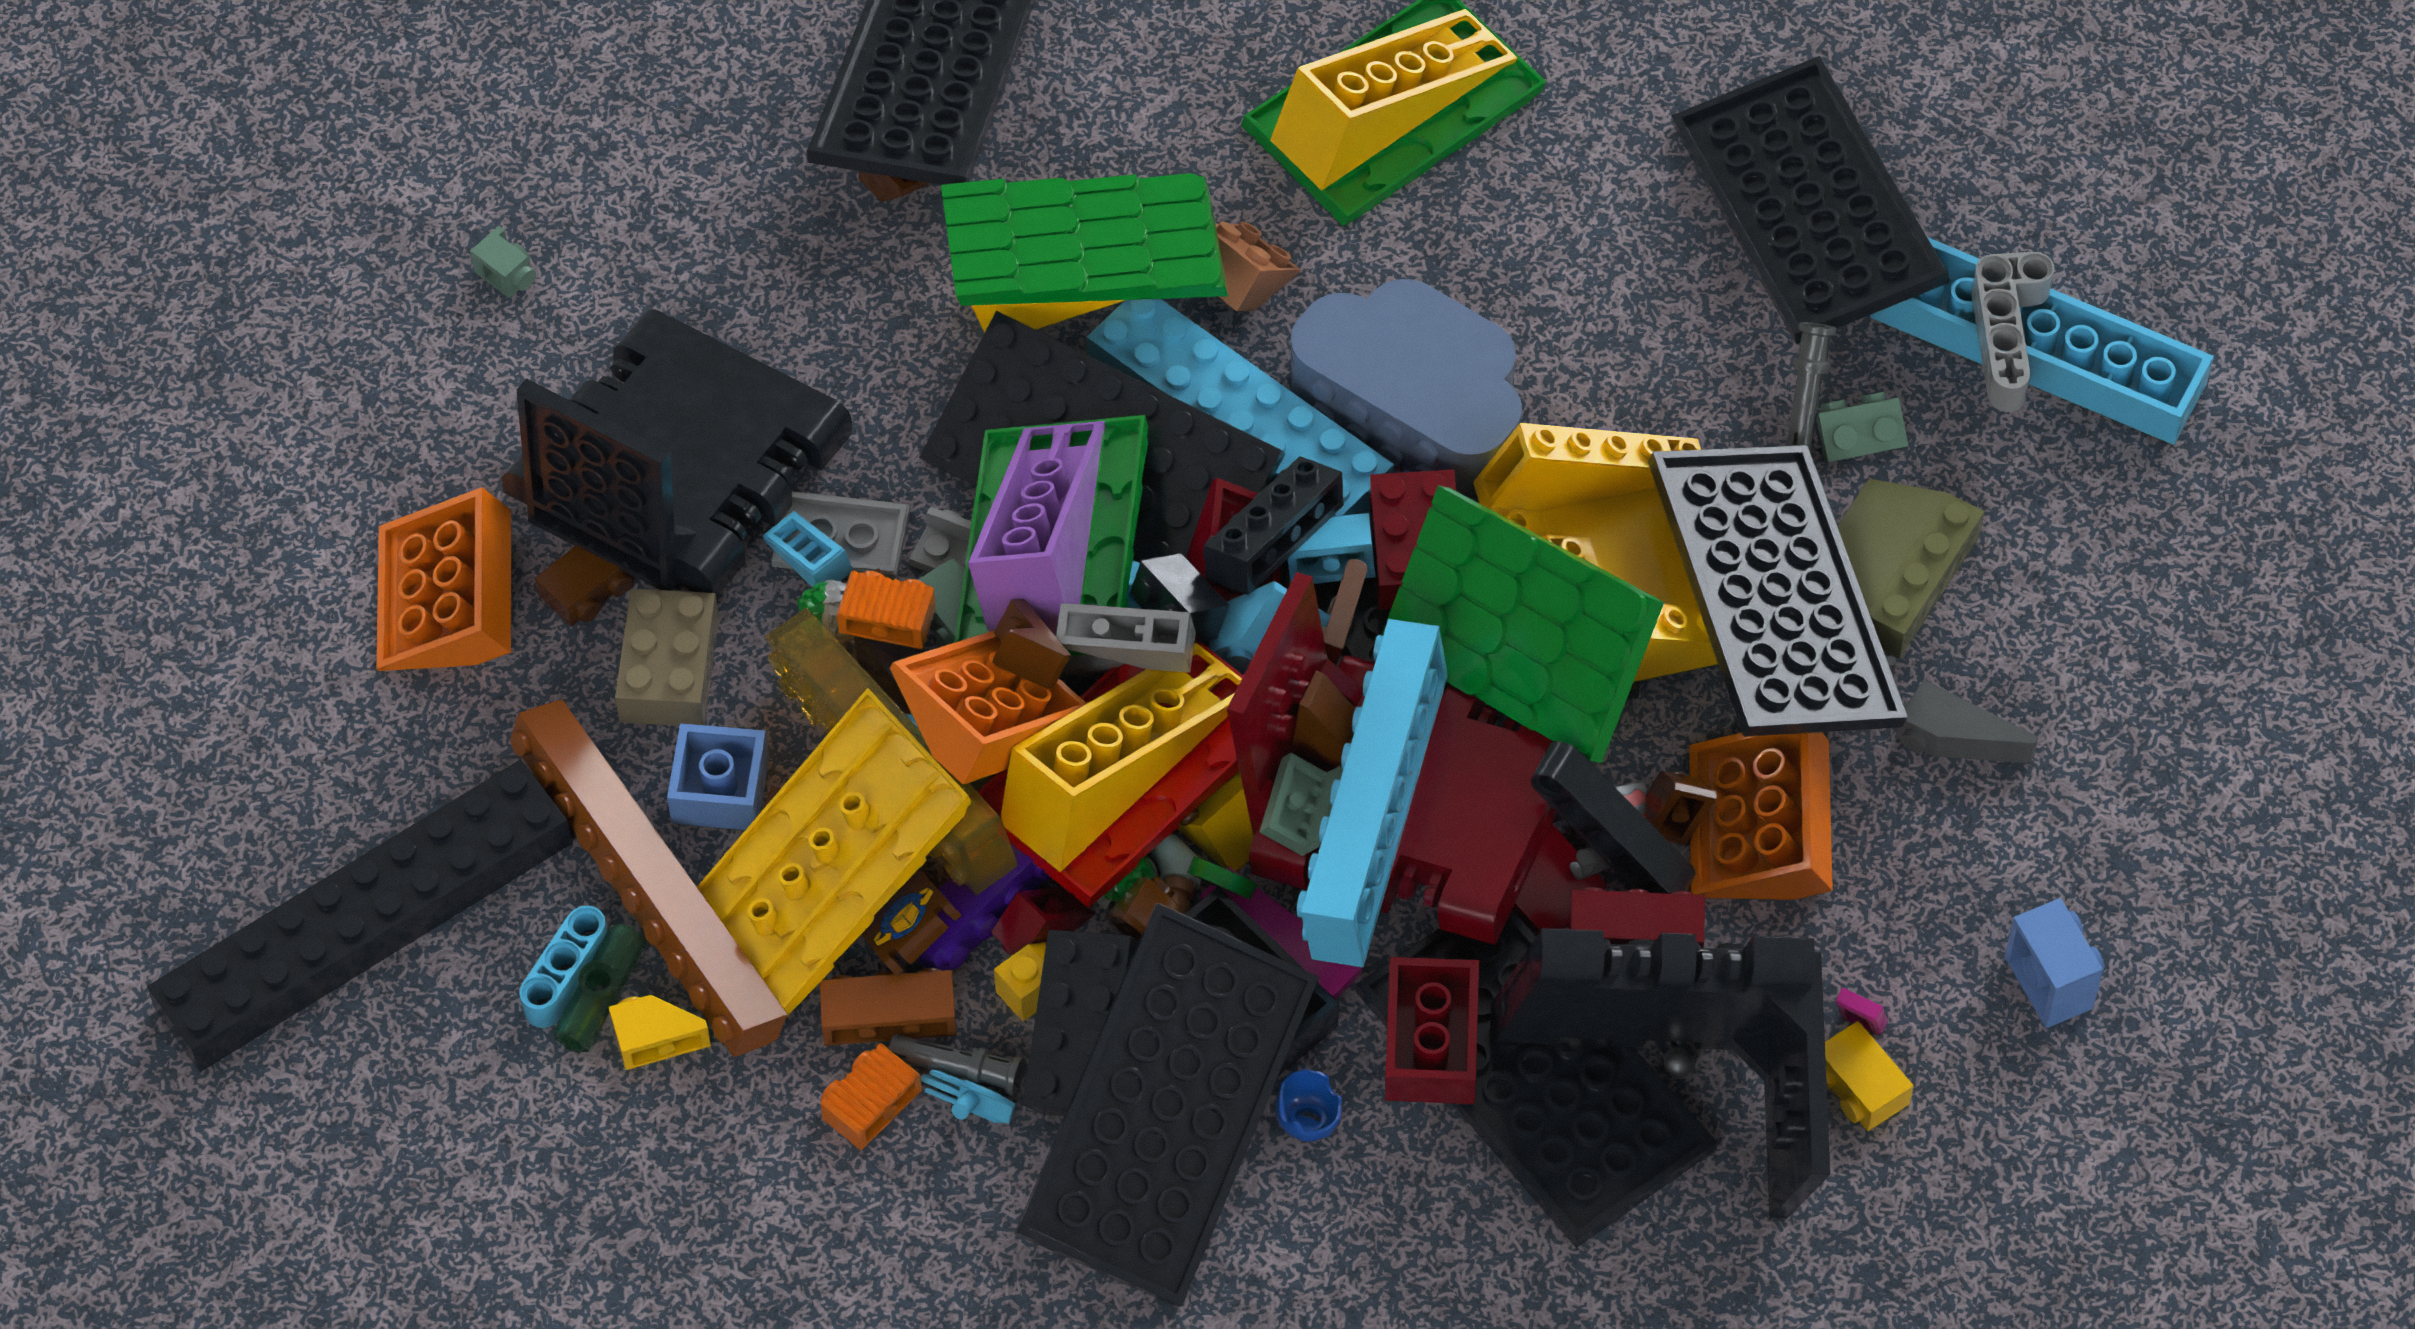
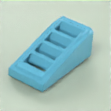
M795 511L762 536L764 541L812 587L815 584L817 585L818 582H825L826 580L841 581L852 571V566L845 549ZM798 530L801 532L787 544L784 542Z

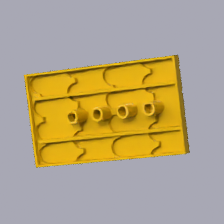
M867 688L700 882L697 888L788 1016L835 967L833 963L869 927L874 920V915L927 861L926 856L965 816L971 800L968 794L871 690Z

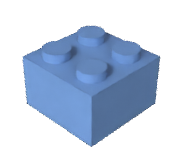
M680 723L667 794L671 823L746 830L761 812L770 758L766 731Z
M2059 898L2013 917L2004 957L2044 1026L2048 1028L2092 1010L2097 992L2099 991V984L2104 971V962L2098 949L2094 946L2090 947L2084 938L2083 927L2078 915L2074 911H2068L2062 899Z

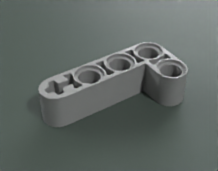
M2041 252L1990 254L1979 259L1975 268L1971 295L1987 394L1990 404L2003 412L2018 410L2026 400L2030 380V367L2020 307L2041 305L2049 297L2054 264L2047 255Z

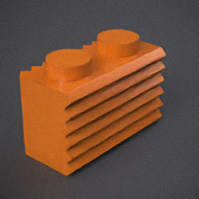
M855 570L851 571L837 613L839 633L923 649L936 608L934 588L916 579H907L900 582L897 579L891 580L875 571H865L862 573H857Z
M880 1043L876 1049L872 1051L866 1050L857 1057L852 1065V1072L847 1074L845 1079L841 1081L835 1080L827 1086L820 1102L822 1119L859 1150H863L922 1092L921 1076Z

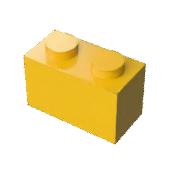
M1856 1021L1825 1042L1827 1090L1832 1089L1841 1099V1108L1851 1122L1857 1123L1859 1121L1867 1131H1870L1910 1104L1914 1085L1859 1021Z

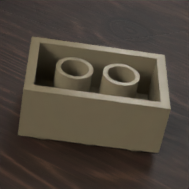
M630 589L615 694L620 723L680 726V723L705 725L719 623L715 593Z

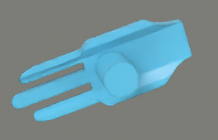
M937 1070L929 1071L930 1075H921L922 1082L958 1097L956 1099L932 1088H926L924 1091L954 1104L952 1106V1114L957 1119L963 1120L970 1113H973L994 1123L1009 1124L1013 1118L1016 1103L992 1090Z

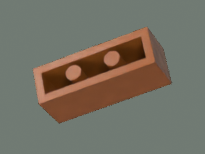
M926 968L918 973L900 974L898 977L890 971L880 972L874 976L855 978L850 975H837L829 980H822L819 983L824 1046L891 1041L895 1033L914 1039L957 1036L952 970L942 971L937 968Z

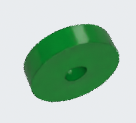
M1195 856L1187 871L1188 874L1216 887L1219 886L1223 890L1248 900H1252L1258 886L1257 883Z

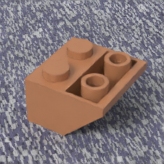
M1243 221L1240 224H1228L1226 222L1216 224L1229 295L1219 298L1235 311H1255L1301 271L1300 268L1289 261L1291 256L1287 251L1276 245H1269L1260 238L1262 233L1255 226Z

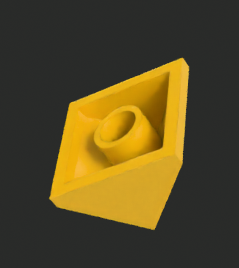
M1239 768L1231 779L1197 807L1200 812L1199 818L1187 826L1179 825L1177 828L1224 869L1231 867L1236 872L1249 862V851L1254 837Z

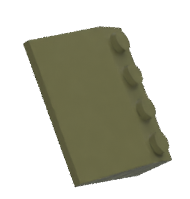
M1869 478L1837 527L1882 649L1900 659L1980 537L1985 511L1947 492Z

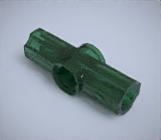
M622 923L619 925L611 924L592 961L584 965L578 975L579 985L553 1032L554 1039L560 1042L566 1049L579 1054L581 1052H589L610 1013L608 1007L617 1005L621 1001V991L646 946L645 937L640 935L633 927ZM598 985L608 986L603 991H592Z

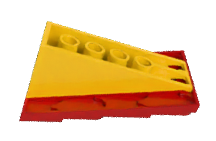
M1201 642L1194 643L1190 672L1151 670L1124 663L1120 667H1112L1080 696L1087 703L1086 705L1013 746L1009 768L997 773L970 798L971 804L968 810L980 820L983 819L985 824L1007 842L1013 844L1017 849L1033 859L1035 865L1041 870L1044 869L1046 874L1090 908L1133 871L1145 855L1175 831L1187 815L1237 773L1239 765L1227 707L1244 675Z

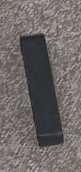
M1561 741L1550 743L1530 780L1535 791L1633 889L1670 894L1675 891H1688L1696 872L1681 853L1578 749Z

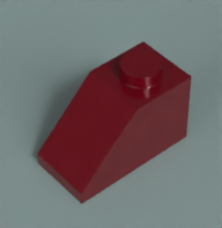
M1062 886L1017 892L991 933L1002 943L1003 950L1012 956L1028 944L1047 942L1048 930H1077L1091 919L1095 913Z

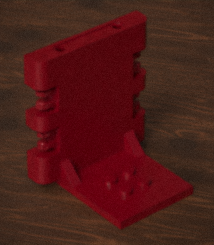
M1296 572L1233 695L1227 707V713L1254 835L1249 851L1251 872L1256 876L1306 890L1310 883L1308 878L1309 861L1313 853H1319L1320 847L1301 856L1259 832L1282 757L1290 753L1326 773L1334 769L1291 752L1299 705L1315 672L1318 671L1325 674L1353 707L1356 708L1363 705L1365 699L1363 696L1364 677L1367 671H1373L1375 663L1346 655L1337 667L1327 658L1313 576ZM1450 684L1441 698L1380 912L1388 914L1396 896L1410 900L1420 883L1427 885L1423 895V905L1435 908L1439 902L1438 920L1441 930L1496 945L1557 814L1535 791L1530 781L1549 744L1554 741L1535 730L1528 729L1510 717H1507L1503 727L1495 726L1498 717L1497 709L1490 705H1485V702L1473 695L1466 694Z

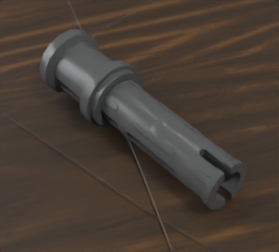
M1800 322L1798 329L1802 331L1799 354L1793 359L1794 369L1798 370L1785 446L1807 445L1809 451H1812L1823 374H1827L1828 370H1830L1831 363L1827 361L1831 336L1836 335L1837 328L1818 323Z
M898 1033L893 1035L889 1050L907 1064L966 1078L968 1081L980 1086L984 1084L1005 1089L1007 1095L1011 1096L1018 1094L1024 1077L1025 1058L1016 1056L1012 1060L991 1055L989 1050L985 1048L975 1049L974 1052L965 1051L938 1043L914 1039Z

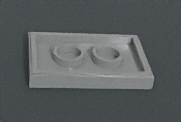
M792 491V507L780 521L795 511L845 549L852 566V571L855 570L857 573H862L879 568L885 577L891 580L897 579L910 515V504ZM798 530L784 542L787 544L801 532ZM773 551L772 567L793 569Z

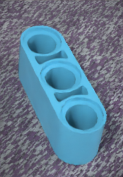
M589 905L580 906L567 916L520 988L521 1004L527 1021L533 1026L539 1028L550 1027L561 1019L606 952L609 945L607 925L603 913L596 907ZM586 930L596 931L594 934L590 936L580 935L582 932ZM564 964L573 965L568 970H556L559 966H562ZM539 999H550L544 1005H534Z

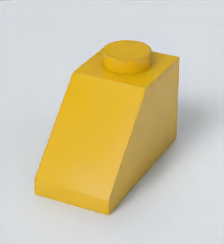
M1047 942L1028 944L994 968L996 993L1023 1022L1035 1014L1037 1010Z
M653 995L641 998L637 996L628 997L621 1000L617 1005L608 1007L625 1070L711 1046L706 1020Z

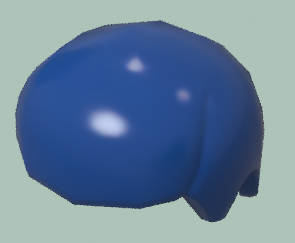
M1309 1069L1291 1072L1279 1086L1275 1101L1276 1118L1281 1127L1292 1138H1297L1299 1141L1315 1142L1329 1137L1339 1126L1342 1113V1096L1335 1094L1330 1087L1329 1077L1322 1072ZM1303 1112L1314 1113L1318 1116L1320 1121L1311 1119L1300 1114Z

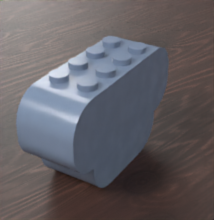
M1410 279L1393 280L1376 288L1367 299L1351 293H1333L1323 296L1314 301L1293 326L1291 333V389L1295 395L1367 446L1377 451L1393 463L1394 467L1400 465L1410 472L1454 470L1456 491L1468 498H1478L1473 481L1518 424L1521 423L1522 417L1521 400L1514 389L1516 351L1511 337L1498 325L1423 282Z

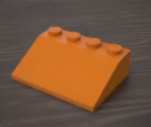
M481 487L379 526L377 670L389 671L472 666L511 653L510 508Z
M995 630L894 661L890 667L933 758L946 769L952 778L960 781L963 785L1007 770L1013 746L1087 704L1060 679H1058L1054 688L1046 689L996 666L992 661L1001 641L994 634Z
M1741 732L1689 745L1690 777L1702 779L1717 792L1716 801L1690 838L1691 865L1696 872L1691 883V893L1693 895H1705V898L1795 900L1833 891L1829 740L1822 732L1744 737Z

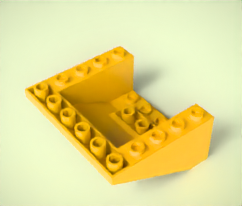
M1519 423L1473 481L1479 503L1665 602L1634 682L1717 665L1718 662L1648 464L1652 452L1701 450L1698 439Z

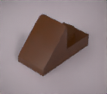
M1025 599L1011 600L994 632L1001 641V644L992 662L996 666L1046 689L1054 688L1071 654Z

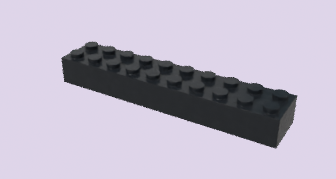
M520 759L146 986L153 1006L199 1072H202L573 844L568 820Z

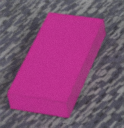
M1841 988L1836 1004L1842 1019L1851 1023L1859 1021L1866 1030L1876 1035L1882 1034L1888 1023L1883 1006L1846 988Z

